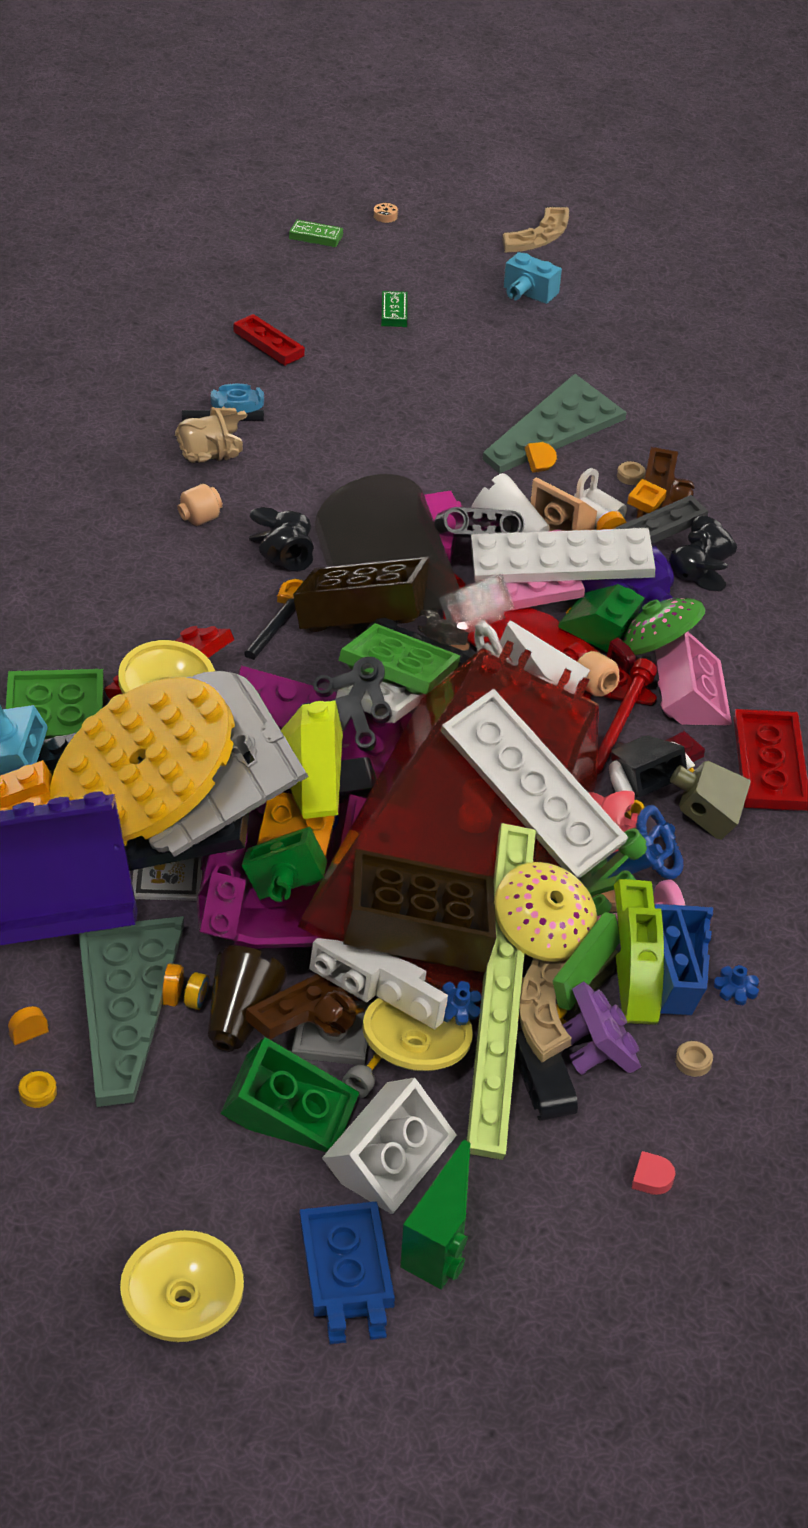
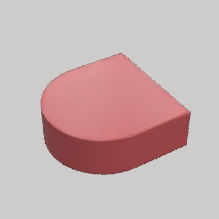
M642 1151L633 1179L632 1189L654 1195L666 1193L673 1186L675 1178L674 1166L662 1156Z

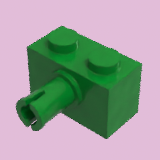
M309 826L247 848L242 867L260 900L270 897L274 901L282 902L283 895L285 900L290 897L291 889L301 885L308 887L319 882L324 877L327 859Z

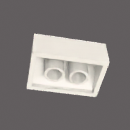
M416 1078L390 1081L383 1086L322 1159L343 1186L370 1202L377 1201L378 1207L393 1214L457 1134Z

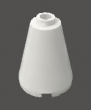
M503 473L492 479L495 484L490 489L484 487L471 507L516 511L524 519V529L522 532L549 531L550 528L513 480ZM504 518L503 527L507 532H510L511 524L508 519ZM477 519L473 520L474 523L483 527L490 525V522L481 523Z

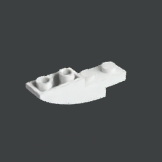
M321 938L313 941L309 967L313 972L365 1002L377 996L434 1030L443 1023L448 995L425 982L427 971L388 953L369 949H356L353 946L344 945L343 941Z

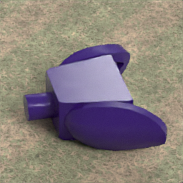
M654 545L652 546L656 568L655 577L582 580L585 593L617 584L632 589L635 593L645 597L639 611L641 613L643 611L642 607L652 600L658 599L660 602L673 598L670 595V588L674 583V573L669 561L657 546Z

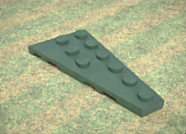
M574 374L483 452L482 460L500 474L528 462L525 447L529 443L545 442L556 450L626 420L627 412L577 374Z
M184 916L136 921L135 925L79 933L96 1107L135 1102L163 1003L165 971L168 963L174 964L184 929Z

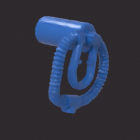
M648 805L641 810L636 823L637 830L646 840L647 850L645 854L636 860L628 858L608 878L617 876L622 871L627 870L634 874L651 867L661 877L675 879L683 871L684 862L675 840L676 836L674 833L676 829L674 825L664 820L663 815L656 806ZM649 816H651L657 825L652 827L648 834L646 823ZM661 836L666 844L665 850H662L658 843L654 844L655 838ZM616 851V852L612 853L611 855H609V856L606 858V859H607V862H608L614 855H616L619 851ZM669 856L674 861L672 869H668L663 865L664 860Z

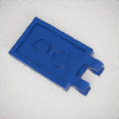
M377 1201L300 1209V1224L314 1317L326 1315L329 1344L346 1343L345 1318L367 1316L370 1340L386 1338L385 1325H387L385 1309L394 1308L395 1296Z

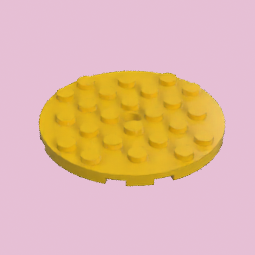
M184 677L156 680L136 687L124 694L114 696L106 706L83 722L80 730L65 748L52 776L50 798L69 797V800L83 799L84 795L98 791L105 793V795L115 794L125 846H127L128 840L143 836L146 840L161 833L186 816L202 801L215 785L212 778L219 767L227 765L234 744L230 739L231 730L235 727L230 707L219 692L209 684L197 679ZM139 756H140L142 759H144V760H143L142 762H140V763H139V760L137 759Z

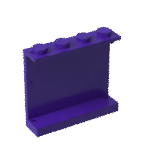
M101 791L91 792L84 795L83 799L69 800V797H58L49 800L48 804L34 806L32 802H25L13 806L11 810L0 811V945L135 925L138 910L125 844L122 838L115 794L105 795Z

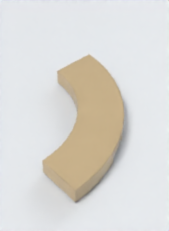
M547 207L545 208V216L536 229L529 228L518 232L503 233L502 240L505 252L531 250L557 239L567 228L569 208Z
M533 958L532 964L522 980L519 1006L520 1023L529 1046L541 1063L571 1046L572 1038L563 1027L558 1016L556 994L552 981L567 960L551 962Z

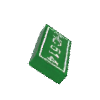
M382 291L381 326L407 327V292Z

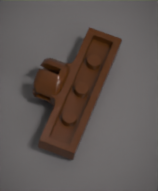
M651 447L644 480L667 490L665 500L657 509L690 495L693 496L694 492L692 489H695L694 483L690 480L676 479L674 476L678 452ZM638 509L637 518L648 513Z
M315 974L247 1008L245 1020L270 1040L305 1022L314 1023L327 1036L338 1037L341 1033H346L356 1021L355 1011L358 1009V1006L351 999L355 995L324 977Z

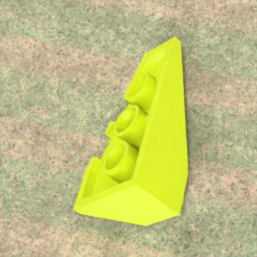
M315 701L311 704L302 705L281 729V732L309 776L290 788L303 819L338 815L343 732L336 701Z

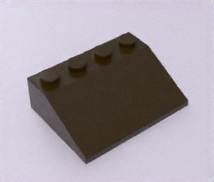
M429 557L314 568L293 594L299 629L309 628L311 632L325 630L327 626L349 629L360 623H368L369 625L377 618L397 620L401 624L415 621V618H418L424 606L430 563Z
M360 849L355 850L344 922V945L353 946L360 950L369 949L384 952L396 957L404 956L419 959L430 964L439 963L454 966L465 971L486 972L496 941L493 877Z

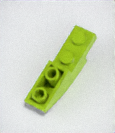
M619 879L614 884L621 945V951L616 955L621 1010L627 1019V1023L657 1024L660 1018L664 978L662 911L659 908H655L652 881Z

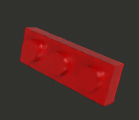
M254 314L233 323L236 334L284 366L305 356V347Z

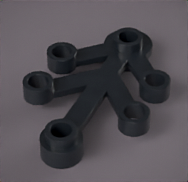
M375 657L359 659L350 672L332 678L327 675H320L313 682L316 694L322 698L331 696L335 690L353 685L348 695L331 701H336L342 732H344L352 718L357 732L355 741L358 748L364 752L373 750L377 744L375 734L369 729L361 705V700L367 690L373 703L371 707L373 719L377 723L382 724L388 722L392 717L391 707L385 702L380 688V684L385 677V668L382 662ZM367 668L374 669L370 675L362 674ZM329 683V687L326 690L318 689L320 684ZM380 708L387 709L385 715H376L377 710ZM365 736L372 738L368 744H362L360 741Z

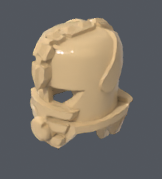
M212 407L210 416L188 418L179 423L175 436L185 459L192 463L197 461L200 463L214 458L220 461L223 458L228 460L237 457L239 452L243 450L242 439L232 435V433L237 431L238 421L247 417L246 412H237L236 408Z

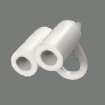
M589 468L580 476L577 492L574 497L597 510L595 526L597 527L599 519L604 514L611 511L620 512L625 517L627 506L598 489V471ZM592 475L590 488L584 491V483Z

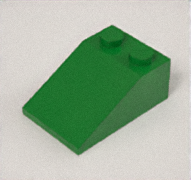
M264 1037L246 1055L220 1114L250 1131L327 1153L344 1133L360 1092Z
M466 1140L461 1142L403 1224L400 1268L441 1290L449 1278L452 1280L457 1279L465 1264L462 1251L468 1239L464 1235L471 1145Z

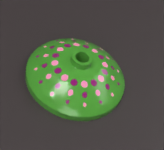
M670 598L660 602L658 599L652 600L642 607L643 611L632 620L622 637V641L631 648L635 655L658 649L693 628L704 616L705 607L701 601L692 598Z

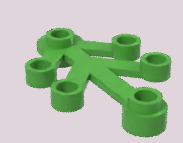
M635 828L624 832L629 838L618 849L619 852L608 862L605 858L579 879L587 888L591 897L595 896L592 899L596 907L597 916L604 914V912H609L612 908V904L601 893L614 890V884L619 879L636 880L631 872L627 870L622 871L617 876L608 878L628 858L636 860L645 854L647 850L646 840Z

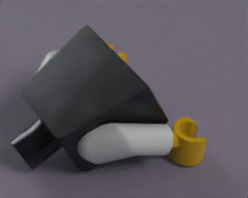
M649 735L642 736L626 744L622 742L616 743L611 750L612 763L609 765V775L615 792L633 791L638 798L671 784L670 778L680 765L692 773L695 771V764L685 753L684 746ZM634 800L631 809L624 816L631 819V813H638L639 815L641 810L644 809V804L639 800Z

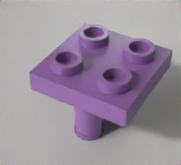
M584 981L572 988L581 1013L562 1025L572 1038L571 1046L586 1035L591 1034L593 1041L588 1043V1045L570 1054V1059L575 1069L583 1075L587 1070L606 1059L613 1060L627 1073L641 1068L636 1055L639 1052V1047L632 1035L626 1032L624 1028L627 1019L619 1006L616 1004L611 1006L601 990L594 991Z

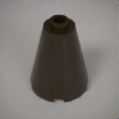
M227 946L224 948L223 953L219 952L216 958L208 1037L213 1041V1046L219 1050L231 1052L233 1049H239L244 1045L254 1029L245 1020L246 1009L277 994L285 982L287 974L283 965L273 957L271 962L260 958L262 951L255 948Z

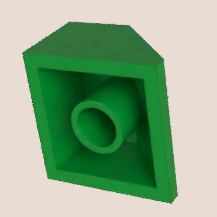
M619 584L586 592L584 597L579 598L560 621L558 627L608 653L612 640L617 637L622 640L630 623L639 614L645 597Z

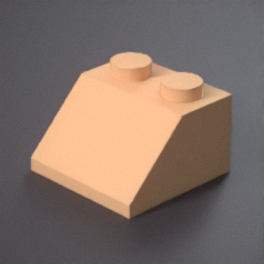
M537 477L533 479L531 504L550 526L549 531L559 529L561 531L595 530L597 510L584 501Z

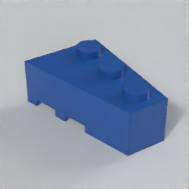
M655 904V908H659L662 911L664 937V978L660 1014L692 1015L707 989L710 957L708 955V943L711 940L710 920L713 916V907Z

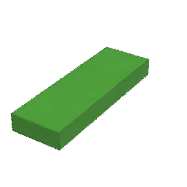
M604 912L552 980L559 1008L571 1010L577 1001L572 988L583 981L589 985L619 945L620 936L616 914Z

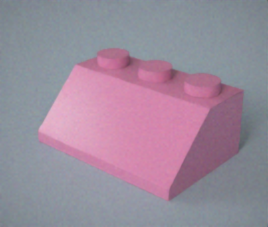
M689 632L655 649V665L659 675L658 686L662 696L661 708L669 718L673 717L680 724L684 725L732 724L721 660Z

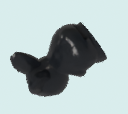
M265 507L251 510L250 518L259 525L271 528L249 537V541H262L259 544V552L272 564L285 567L290 571L306 570L312 564L314 546L308 536L311 523L305 515L290 510L278 512L272 508Z
M698 516L691 523V532L688 535L690 545H683L672 551L669 556V563L679 578L694 581L701 588L709 591H722L726 588V582L714 570L728 568V565L723 560L736 553L737 544L720 522L708 516Z

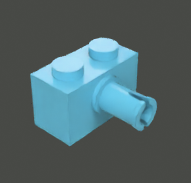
M518 252L506 262L504 288H507L506 292L510 299L514 297V300H518L522 295L547 304L560 291L562 268L552 265L548 261L531 257L527 253Z
M0 705V775L20 769L25 765L37 763L48 726L34 705L2 709Z

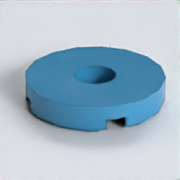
M234 383L222 385L219 387V391L214 389L210 395L211 405L215 408H236L237 412L245 411L248 413L259 410L264 406V392L256 387V391L251 390V386L248 384Z

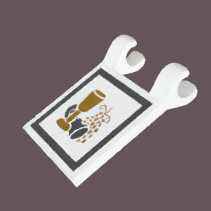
M201 857L134 870L132 885L135 899L197 901L203 870H200Z

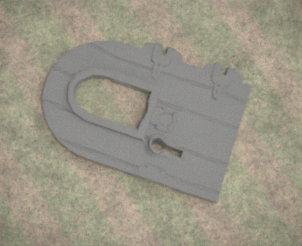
M212 671L196 674L193 677H186L209 684L219 692L228 704L235 723L230 737L234 744L227 765L219 767L212 778L215 785L202 801L174 825L148 838L151 847L158 852L170 850L175 857L192 847L193 844L199 843L224 828L225 825H229L261 806L267 800H271L296 785L297 782H301L309 777L255 687L245 677L236 673ZM248 751L251 752L255 759L249 764L243 757V754ZM140 756L137 758L139 763L144 760Z

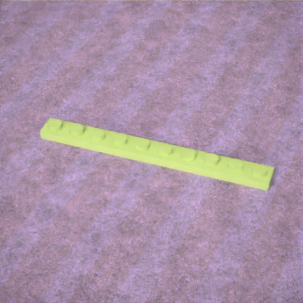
M501 824L498 833L493 881L494 897L498 885L507 873L517 866L533 862L536 830ZM495 917L496 941L483 978L467 1141L471 1143L470 1154L503 1160L507 1147L524 953L507 940L499 928Z

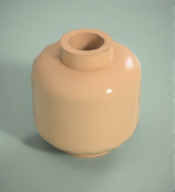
M200 484L181 493V504L177 508L184 521L189 520L191 524L199 526L217 518L223 505L220 495L214 487L210 488L206 484Z
M595 651L585 653L578 659V663L590 670L581 689L593 696L602 697L617 687L619 683V668L615 661Z

